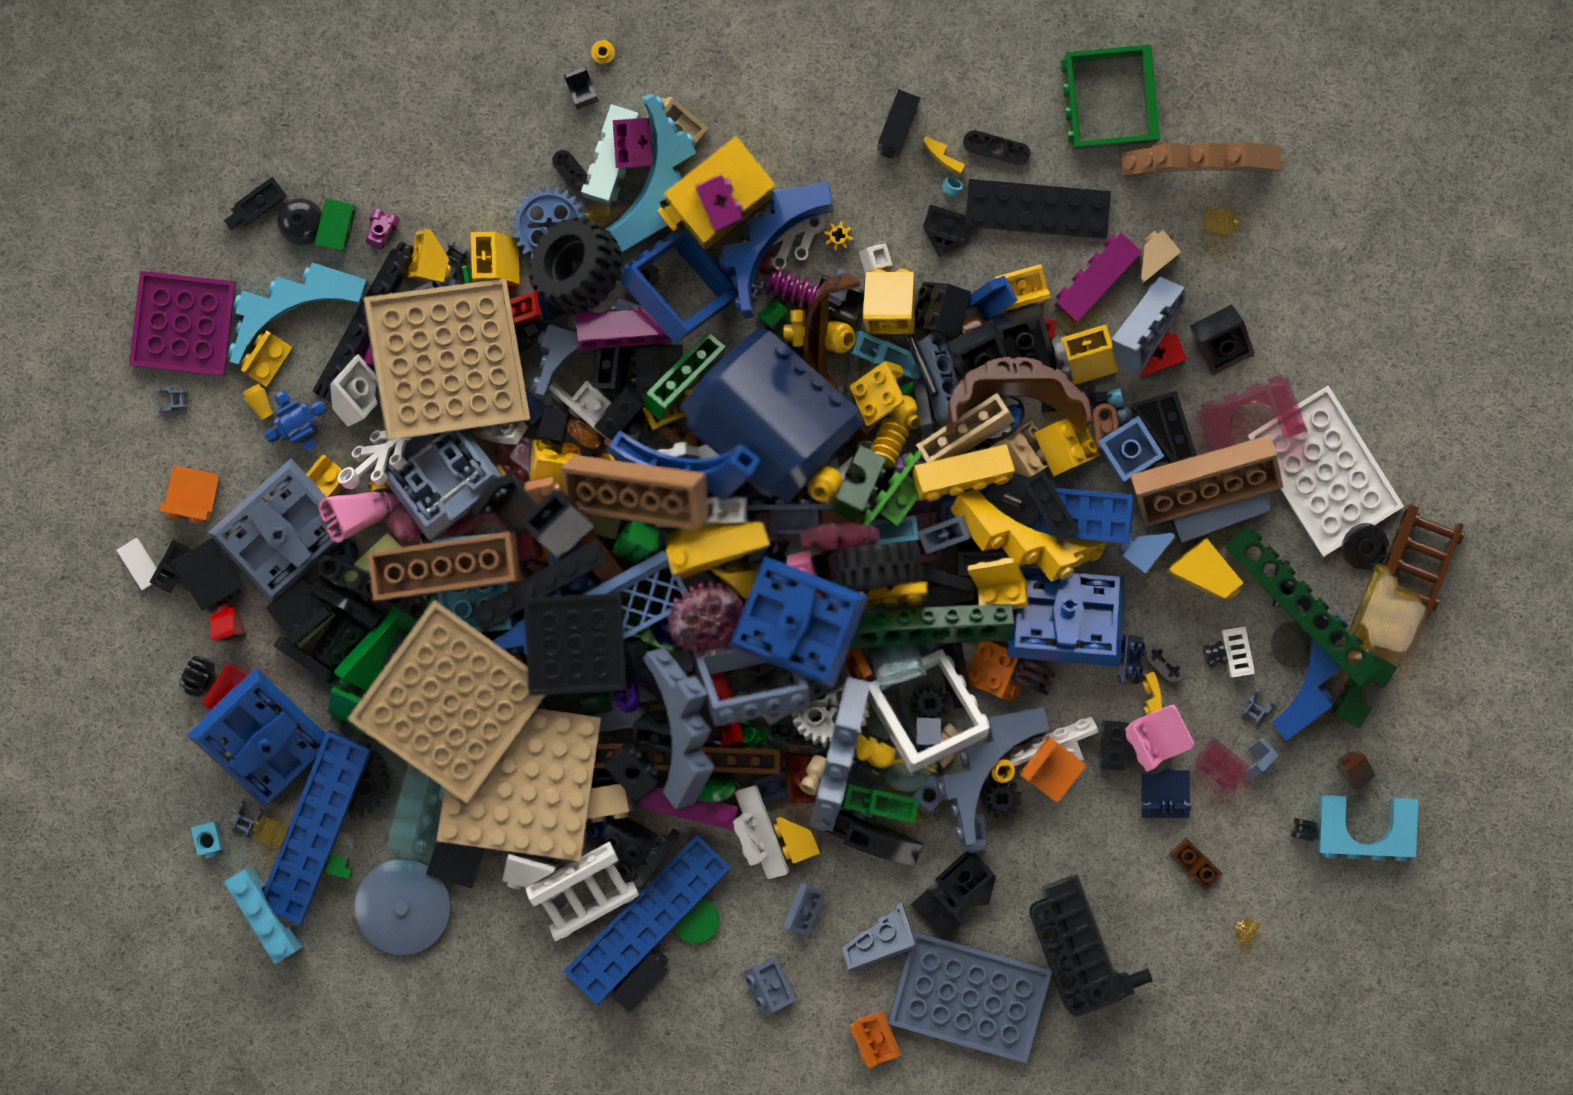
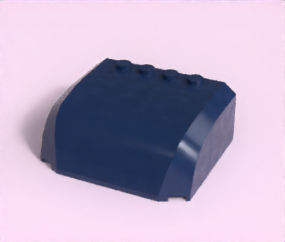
M756 329L717 363L697 384L679 408L680 411H684L688 418L687 425L689 429L719 456L731 452L741 444L760 460L746 480L763 495L768 497L774 495L785 500V504L793 500L808 485L809 480L822 466H829L846 450L864 424L860 409L771 331Z

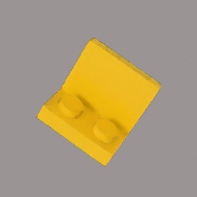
M884 361L849 386L867 426L873 425L905 402L897 384V378L904 374L901 365Z
M1003 558L999 561L981 562L968 566V572L979 589V605L1011 604L1012 610L1028 607L1027 581L1013 558Z

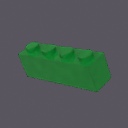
M707 332L646 393L643 407L661 421L686 396L684 394L686 389L695 387L722 360L726 346Z

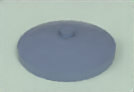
M412 859L391 860L374 868L360 884L355 898V916L362 934L376 948L395 955L414 954L430 947L443 934L451 913L450 895L442 879L426 874L428 865Z

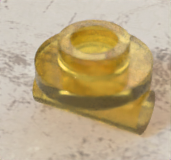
M602 203L592 204L587 212H585L587 219L600 227L606 225L610 220L609 207Z
M1248 917L1243 920L1240 919L1234 928L1236 932L1235 937L1248 945L1261 925Z

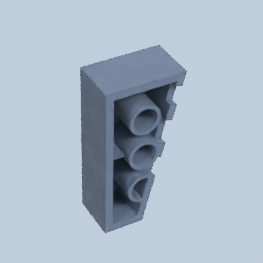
M1159 277L1154 284H1151L1147 294L1111 339L1112 352L1114 353L1116 364L1141 374L1186 301L1185 287L1162 277Z

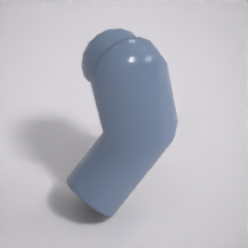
M1127 407L1122 408V410L1116 413L1117 420L1120 423L1125 422L1127 424L1136 418L1132 410Z

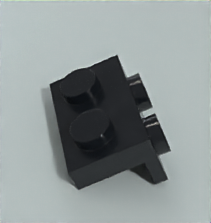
M823 275L819 283L818 289L827 279L831 277ZM859 288L847 290L846 299L842 301L840 306L829 301L828 316L854 326L864 302L865 291Z

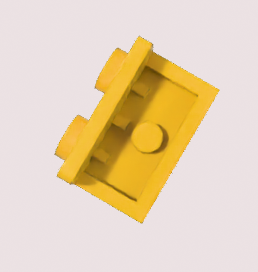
M1041 264L995 277L996 279L1005 276L1017 297V302L1006 310L1013 311L1031 303L1041 304L1046 299L1051 298Z

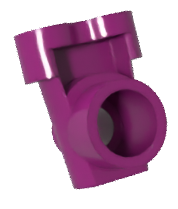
M374 209L369 218L371 225L366 237V243L373 249H382L386 246L387 237L390 232L396 230L400 219L394 214H386L380 209Z

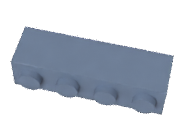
M1263 493L1172 519L1171 523L1180 544L1270 511L1271 507L1266 494Z

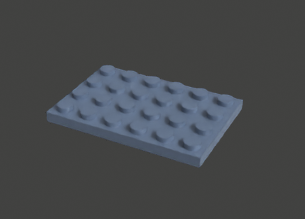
M914 931L913 935L917 948L907 953L888 1024L1027 1064L1052 971Z

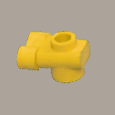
M793 309L790 311L792 324L784 325V342L793 343V346H804L806 309Z

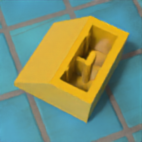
M471 232L472 283L506 278L507 286H520L519 249L516 246L518 238L497 232Z
M1106 324L1061 338L1072 372L1073 381L1071 382L1074 385L1118 372L1114 353L1112 352V341Z
M1067 418L1034 433L1053 476L1101 456L1089 429L1087 428L1084 433H1079Z
M548 439L533 440L529 470L530 481L554 477L555 484L559 483L563 490L561 467L573 455L581 456L579 447L571 443L556 444Z

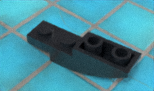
M840 809L833 831L826 830V832L843 839V844L882 859L914 866L924 844L882 824L877 827Z

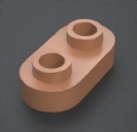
M1109 404L1098 405L1092 411L1094 441L1101 451L1102 449L1098 441L1104 435L1108 436L1118 429L1116 410ZM1101 412H1105L1107 414V419L1105 421L1100 419Z

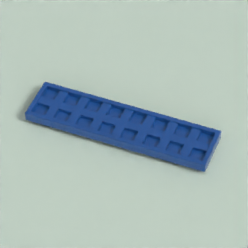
M987 484L985 488L979 490L985 498L991 484ZM973 488L964 490V492L973 490ZM1055 488L1080 530L1078 534L1071 538L1130 543L1134 495ZM943 495L940 522L956 517L950 509L957 495ZM1040 513L1036 521L1029 528L1054 536Z
M328 730L325 734L263 891V895L273 913L298 925L304 923L372 752L371 748L331 730Z
M697 834L639 893V896L563 972L598 1006L732 868Z

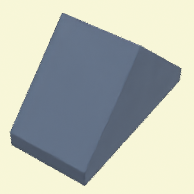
M962 515L946 519L918 531L926 554L971 538Z

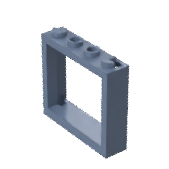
M729 646L694 653L695 671L699 682L708 693L706 702L715 726L810 706L809 690L804 676L792 671L796 686L718 701L709 676L710 674L768 662Z

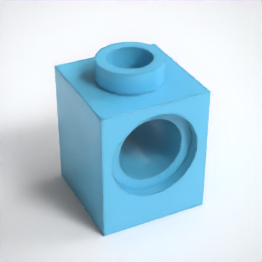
M218 821L191 828L197 856L204 854L205 859L218 856V851L224 849ZM205 834H210L214 839L211 847H207L203 843Z

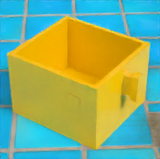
M737 136L667 190L664 195L668 207L665 209L661 207L657 210L673 232L678 228L676 225L682 222L705 250L739 223L715 233L695 190L696 185L720 174L723 175L724 180L729 178L734 192L731 193L734 202L739 200L744 214L741 215L742 221L773 197L772 191H774V186L776 185ZM718 197L717 203L714 205H720L722 209L725 207L727 200H722Z

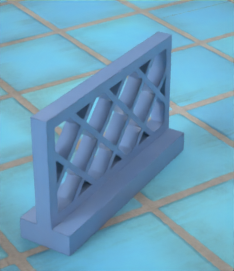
M665 550L583 594L620 593L622 591L632 594L628 607L622 606V609L627 610L623 622L624 640L694 602L681 578L673 575L670 584L657 581L661 570L668 566L671 570ZM655 574L654 579L648 578L651 575ZM648 580L653 582L649 596L636 592L640 581ZM675 580L677 581L679 587L674 586ZM656 583L669 587L665 601L652 597ZM634 585L633 591L628 590L629 587ZM673 588L681 590L686 598L685 601L678 605L669 602ZM635 595L648 598L644 612L632 609ZM651 600L664 603L661 614L657 616L648 614ZM667 605L674 606V607H672V608L666 610V609H667ZM630 611L643 615L639 626L632 627L626 625ZM647 616L652 617V619L645 622ZM625 628L632 629V630H630V631L624 633Z

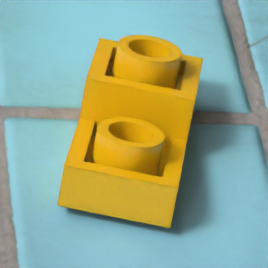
M1154 672L1143 675L1145 681H1142L1145 692L1147 695L1152 694V698L1144 701L1146 704L1143 707L1145 715L1162 709L1160 687Z

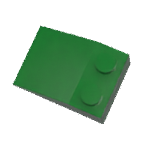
M343 686L333 687L327 713L332 715L331 719L343 725L346 721L354 725L353 730L364 735L366 734L364 730L348 720L364 696Z

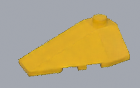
M762 522L701 525L697 530L682 528L667 534L666 553L673 575L685 579L768 547L770 543L764 523Z

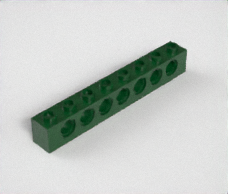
M1245 527L1225 546V549L1360 687L1381 667L1378 664L1380 658L1372 650L1367 653L1361 647L1364 642L1354 632L1350 635L1344 629L1347 626L1346 623L1338 615L1333 618L1327 612L1330 607L1321 598L1316 600L1310 594L1313 591L1312 588L1304 580L1299 583L1293 577L1296 572L1287 563L1282 565L1277 560L1279 554L1270 545L1265 548L1260 543L1263 538L1253 528L1249 531ZM1251 547H1257L1261 551V556L1257 560H1251L1247 557V551ZM1268 564L1275 565L1278 569L1277 575L1271 578L1265 576V566ZM1286 581L1293 583L1295 587L1294 592L1290 595H1285L1280 590L1282 583ZM1308 599L1312 605L1311 609L1308 612L1299 611L1297 608L1299 600ZM1318 616H1324L1328 620V626L1323 630L1317 629L1314 625V620ZM1336 633L1342 634L1345 637V643L1341 647H1335L1331 643V637ZM1351 651L1361 653L1362 661L1359 664L1353 665L1348 661V654Z
M1011 604L863 611L849 648L1011 640L1014 626Z

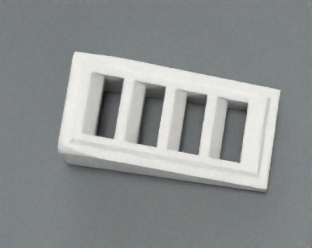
M1246 627L1221 630L1228 657L1229 677L1255 674ZM1240 634L1242 636V639L1229 641L1228 636ZM1243 644V649L1231 650L1230 648L1233 645ZM1245 653V658L1233 660L1232 655ZM1236 664H1247L1246 668L1235 669L1234 667Z

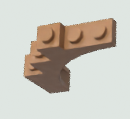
M1210 142L1194 145L1166 143L1153 145L1152 148L1121 152L1122 176L1185 171L1266 173L1281 170L1280 146L1251 142L1227 145Z

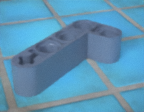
M933 332L921 339L917 344L939 391L937 396L930 397L935 420L940 426L945 427L947 426L949 402L958 386V381L952 359L945 344L947 343L945 336L942 333ZM972 406V407H971L970 409H968L965 413H967V412L970 411L971 409L975 408V406Z

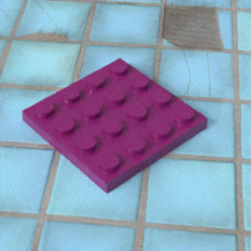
M140 271L129 365L225 376L236 282Z

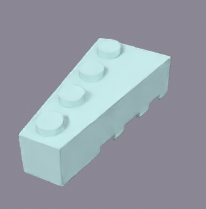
M611 104L601 132L602 140H599L595 149V163L590 165L587 173L588 185L583 184L581 190L584 198L611 206L612 201L617 202L621 189L617 185L620 178L624 179L627 168H616L612 120L639 118L637 112Z

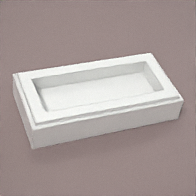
M136 537L117 549V552L143 591L153 585L149 582L157 567L140 540Z

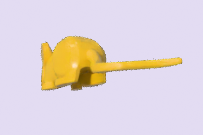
M858 734L855 747L859 760H867L876 768H887L891 765L905 763L902 758L895 759L896 749L882 742L879 744L872 737L867 740L863 735ZM929 766L924 767L925 769H928L936 773L935 769Z

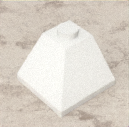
M359 354L352 359L330 384L332 409L347 427L363 420L377 405L375 397L376 374Z
M511 852L508 854L502 881L508 882L507 887L521 890V886L527 887L557 870L558 865Z

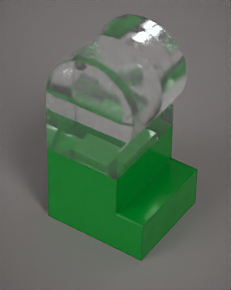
M343 832L338 835L327 865V874L346 879L351 878L353 868H349L347 865L351 851L357 845V839L354 834Z

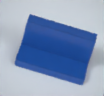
M1001 276L988 281L972 293L966 310L977 306L984 320L988 322L992 320L993 316L999 315L1017 302V297L1006 277Z

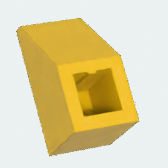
M781 816L776 818L777 823L773 826L778 838L783 836L786 846H783L782 849L787 860L791 859L794 864L820 854L810 829Z

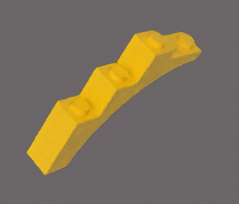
M970 490L959 494L950 509L956 517L963 516L970 536L982 551L992 548L997 549L1001 546L1008 556L1016 561L1018 566L1036 562L1051 582L1059 579L1065 580L1073 574L1074 567H1078L1084 562L1098 560L1108 543L1107 541L1068 539L1059 544L1054 536L1035 531L1003 514L979 490Z

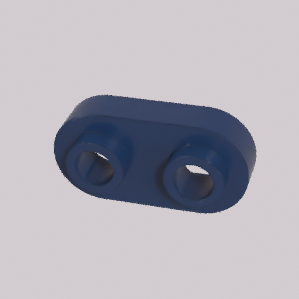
M781 771L779 774L758 778L750 786H764L766 792L761 795L763 802L791 794L796 787V780L790 772ZM781 779L788 780L789 785L786 788L780 786L779 782Z

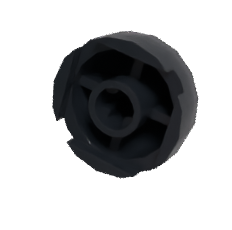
M305 198L292 199L285 203L280 209L277 218L278 229L282 237L291 244L298 246L314 243L322 210L312 200Z

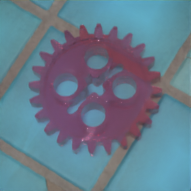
M856 523L838 526L837 524L821 525L818 528H811L800 533L802 546L819 548V550L848 549L867 546L879 541L878 528L874 526L869 527L868 525L862 526Z
M711 582L708 583L707 588H704L699 583L698 590L691 586L689 594L681 592L682 600H674L677 607H670L672 615H668L667 618L670 622L668 628L672 639L676 641L678 647L682 646L685 652L691 649L693 655H696L699 650L702 656H705L707 650H710L711 654L715 655L716 648L723 652V645H730V640L734 635L744 605L736 592H731L729 586L723 589L721 583H718L715 588Z

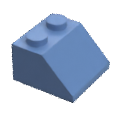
M1139 416L1098 441L1110 467L1121 484L1131 479L1130 475L1142 472L1164 457Z
M1166 533L1130 538V543H1123L1119 548V551L1122 552L1119 558L1139 574H1146L1175 535Z

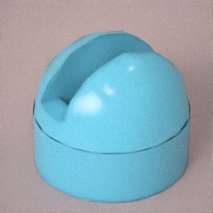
M948 176L942 185V191L944 194L947 193L948 197L957 196L963 188L961 181L953 176Z
M1121 388L1114 389L1107 394V403L1114 408L1125 406Z

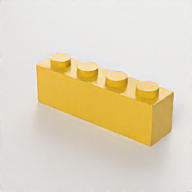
M1005 444L914 466L912 477L919 500L927 499V501H934L939 499L941 495L950 494L955 496L963 493L966 489L980 490L985 488L987 484H1005L1010 481L1015 470L1007 445Z

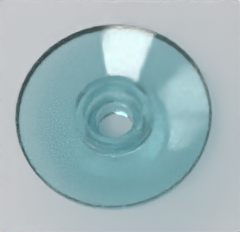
M896 749L895 759H901L902 757ZM905 763L883 768L887 782L892 787L901 791H914L921 788L929 779L931 772L928 769L921 768L913 773L904 774L902 769L907 768Z

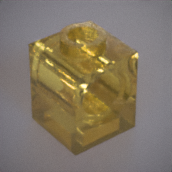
M1207 207L1204 212L1201 233L1230 237L1238 228L1239 218L1235 217L1236 211Z
M267 815L262 816L261 819L258 818L253 826L252 831L255 832L253 838L280 849L289 824Z

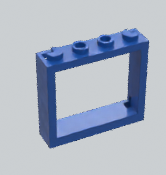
M684 228L677 234L672 232L665 238L666 242L662 240L657 242L651 248L652 251H644L637 258V262L634 259L631 260L623 268L625 272L619 279L675 344L729 306L739 296V291L734 289L733 281L687 228ZM673 249L678 251L718 297L684 323L640 273Z

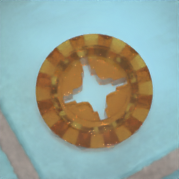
M569 420L566 424L567 431L577 442L582 443L583 446L593 449L600 445L597 433L584 422Z

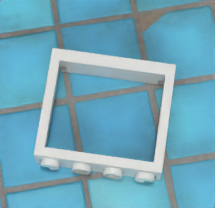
M943 649L883 676L870 684L867 698L910 773L986 738L990 727L987 717L979 712L975 697L972 694L969 695L966 690L964 678L961 675H957L954 670L955 665L949 655L946 656ZM939 665L975 727L917 754L881 691Z

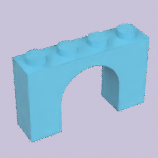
M1319 795L1317 852L1323 853V858H1337L1338 854H1347V859H1361L1362 855H1371V860H1385V856H1395V861H1409V857H1416L1418 800L1391 798L1390 823L1384 837L1372 844H1360L1349 835L1346 828V796Z
M254 866L248 867L224 881L274 964L303 947L291 927L285 928L271 910L262 892L265 884Z

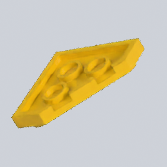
M926 583L899 584L892 587V591H888V587L872 589L868 592V595H865L868 599L864 609L874 608V604H883L885 608L897 607L898 603L907 602V606H920L922 601H926Z

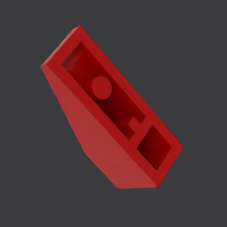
M531 291L510 299L514 326L528 325L540 320L537 291Z
M229 604L216 608V613L210 615L212 642H225L246 634L236 607H229Z

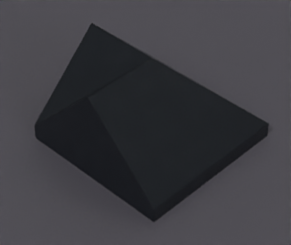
M966 851L936 877L935 880L958 907L962 909L989 905L996 876L976 853Z

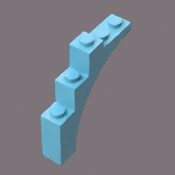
M648 94L641 98L650 118L653 166H650L643 189L633 205L620 219L605 229L618 241L622 252L667 226V223L657 210L661 207L663 209L666 208L663 203L660 205L659 202L665 199L664 193L682 179L679 171L676 168L673 170L672 167L696 154L694 149L696 143L693 137L683 131L674 132L677 128L670 117H666L663 111L665 109L663 101L659 96L655 97L653 94Z
M311 263L310 267H306L303 275L305 285L277 277L276 281H272L269 287L268 294L271 295L270 299L242 290L241 295H237L234 308L236 309L235 313L244 318L243 321L239 320L235 334H238L236 343H232L229 348L228 356L231 357L230 362L242 366L243 358L260 333L286 312L302 305L319 301H347L361 304L369 282L347 273Z

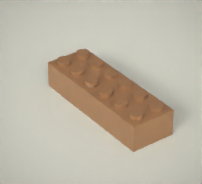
M1270 435L1130 475L1144 527L1284 488L1277 453Z
M573 455L561 467L563 490L583 513L697 530L709 517L705 473Z
M511 532L368 552L374 601H388L521 581L515 533Z

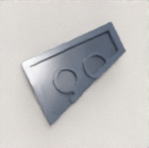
M902 902L890 914L884 915L877 920L878 923L868 931L864 930L842 947L850 972L917 948Z

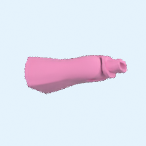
M386 491L365 492L323 498L319 503L318 510L324 522L334 520L327 525V531L332 541L341 542L365 528L379 523L388 515H391L394 510L399 509L400 503L393 491L388 493Z

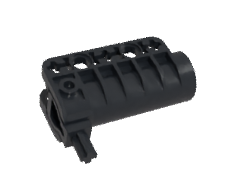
M1078 874L1042 886L1046 898L1032 903L1029 908V915L1049 968L1052 971V976L1063 1005L1070 1014L1082 1016L1111 1005L1129 995L1135 994L1134 988L1153 982L1148 968L1130 975L1126 971L1118 973L1116 969L1114 970ZM1039 908H1043L1046 911L1043 914L1048 923L1044 924L1043 920L1037 915ZM1049 930H1054L1055 937L1050 941H1046L1044 939L1045 933ZM1052 948H1056L1061 954L1060 960L1065 968H1060V965L1055 961L1056 955ZM1067 975L1072 976V982L1069 985H1062L1063 977ZM1069 993H1073L1079 1001L1077 1002L1078 1007L1074 1008L1072 1006L1073 999L1069 996Z

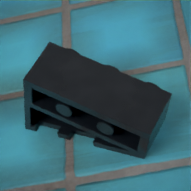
M1177 390L1130 404L1171 463L1197 456Z

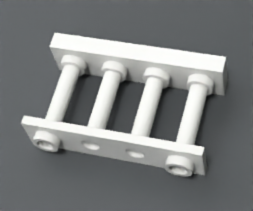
M610 841L582 856L581 861H573L525 887L532 905L536 906L542 903L554 922L549 925L555 941L569 936L575 930L615 908L631 902L639 896L634 881L631 880V882L625 884L613 863L618 861V858ZM602 869H606L617 888L606 895L603 894L592 876ZM582 880L585 881L596 899L584 907L571 887ZM560 892L564 893L575 911L564 918L561 917L550 899Z

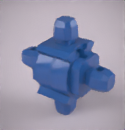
M284 390L277 393L275 400L282 409L275 412L278 418L273 421L277 427H271L264 433L267 441L275 442L282 436L285 441L291 439L292 443L301 441V447L307 453L316 450L317 444L314 438H311L309 435L316 432L313 427L318 424L315 417L322 416L328 410L324 402H316L309 408L307 403L301 405L297 400L291 403L290 396Z

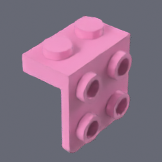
M1174 705L1140 717L1125 728L1127 740L1133 745L1137 753V759L1146 772L1154 769L1161 761L1194 747V741Z

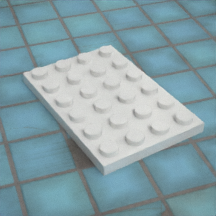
M1329 385L1247 435L1249 441L1270 435L1277 453L1284 487L1280 488V491L1322 557L1342 546L1345 534L1352 527L1360 523L1376 525L1404 507Z

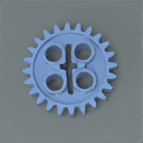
M546 186L545 193L536 188V196L528 192V201L523 198L520 199L523 207L515 206V210L519 212V215L511 216L512 219L517 221V224L510 226V228L517 229V233L513 234L512 237L520 238L516 246H525L523 254L528 251L532 252L534 246L538 244L532 242L531 234L534 231H541L545 236L547 228H528V224L546 223L548 218L551 219L552 223L565 219L568 221V218H582L586 215V212L579 213L578 209L582 204H573L575 196L570 199L566 198L567 190L560 195L558 187L555 188L553 193H550L548 186ZM557 206L565 207L567 210L566 218L557 219L554 216V209ZM533 207L541 208L543 210L542 219L533 220L530 217V210Z

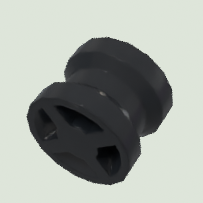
M1221 640L1212 646H1202L1209 668L1215 667L1217 663H1228L1227 653Z
M1294 818L1295 828L1291 831L1290 836L1314 842L1315 836L1313 832L1317 828L1318 823Z

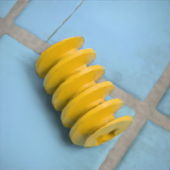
M885 418L882 421L879 432L876 434V438L869 450L886 458L882 466L883 468L893 469L896 466L895 461L899 459V454L903 449L902 446L905 445L906 439L909 437V431L904 426L895 423L894 419Z

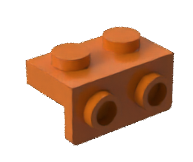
M883 1010L860 1018L850 1024L851 1035L857 1042L861 1059L868 1069L901 1055Z

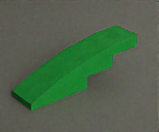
M845 784L840 808L914 824L919 800Z

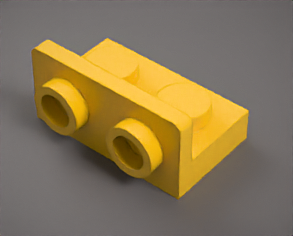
M266 331L265 334L261 333L255 340L254 345L256 347L251 354L247 353L243 358L241 371L268 388L293 350V347Z
M322 455L306 473L327 497L337 496L344 488L338 481V475L342 469L325 455Z

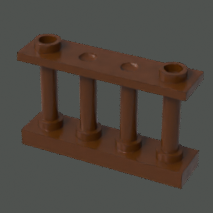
M1409 504L1406 505L1373 594L1379 597H1386L1387 594L1394 593L1425 605L1422 613L1431 614L1438 607L1440 598L1437 596L1456 545H1460L1464 538L1465 531L1462 530L1464 524L1457 523L1454 529L1445 527L1420 517V514L1417 513L1419 507ZM1418 526L1450 538L1445 552L1413 540L1409 536L1411 528ZM1409 548L1441 560L1437 574L1403 562L1401 558L1403 550ZM1395 571H1403L1432 582L1433 585L1429 595L1426 596L1395 584V581L1392 580Z

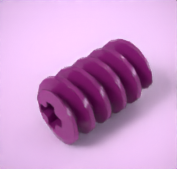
M782 267L776 272L773 269L764 293L768 294L773 289V297L776 298L782 293V301H786L790 296L792 305L800 300L799 307L802 309L808 304L809 310L817 291L818 283L815 282L809 287L808 278L803 283H800V275L791 279V271L783 276Z

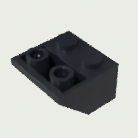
M923 282L918 292V302L915 309V329L931 333L939 332L949 337H959L971 291L948 283Z
M556 488L521 522L542 545L559 559L564 558L596 527L565 492Z
M972 537L958 542L957 576L971 577L968 572V566L981 562L999 561L1006 558V552L1001 546L997 549L992 548L982 551Z

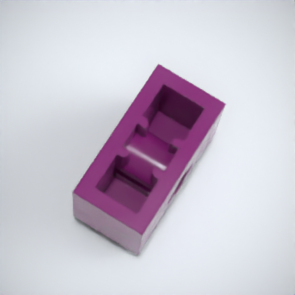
M650 118L612 120L616 168L653 166Z
M720 174L695 186V190L715 233L742 221L741 215L744 214L739 200L735 202L731 193L734 192L729 178L724 180L723 175ZM718 197L722 200H727L725 207L722 209L720 205H714L717 203Z

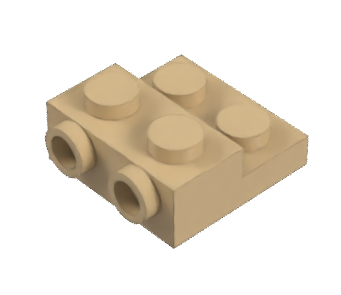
M668 96L667 99L663 97L661 99L665 105L663 111L667 118L670 117L677 128L674 132L683 131L686 134L689 133L695 143H697L708 127L673 97Z

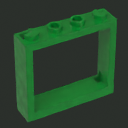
M1151 44L1065 53L1064 59H1061V72L1066 73L1067 82L1063 83V95L1068 97L1069 106H1065L1066 121L1070 120L1071 130H1067L1068 144L1073 145V150L1155 143L1160 140ZM1140 56L1148 135L1080 141L1073 62Z

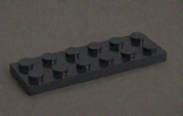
M969 179L965 227L1107 239L1111 191Z

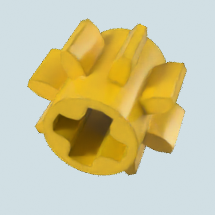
M843 221L839 223V226H834L833 223H830L831 231H824V235L830 238L825 244L830 245L832 243L834 251H837L838 246H842L846 250V241H853V238L847 234L851 231V227L845 229ZM837 230L842 231V236H845V239L841 238L840 242H836L835 237L832 236V234L837 233Z

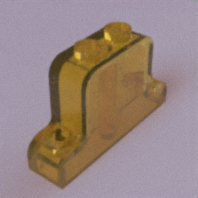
M1377 563L1348 633L1351 635L1354 632L1364 642L1361 647L1367 653L1371 646H1379L1402 652L1407 650L1411 643L1416 640L1417 628L1420 621L1425 619L1427 610L1417 592L1396 587L1397 577H1393L1390 568ZM1351 651L1348 657L1361 659L1362 655L1358 651Z

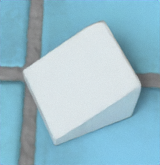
M886 243L859 251L865 274L876 269H885L893 266Z

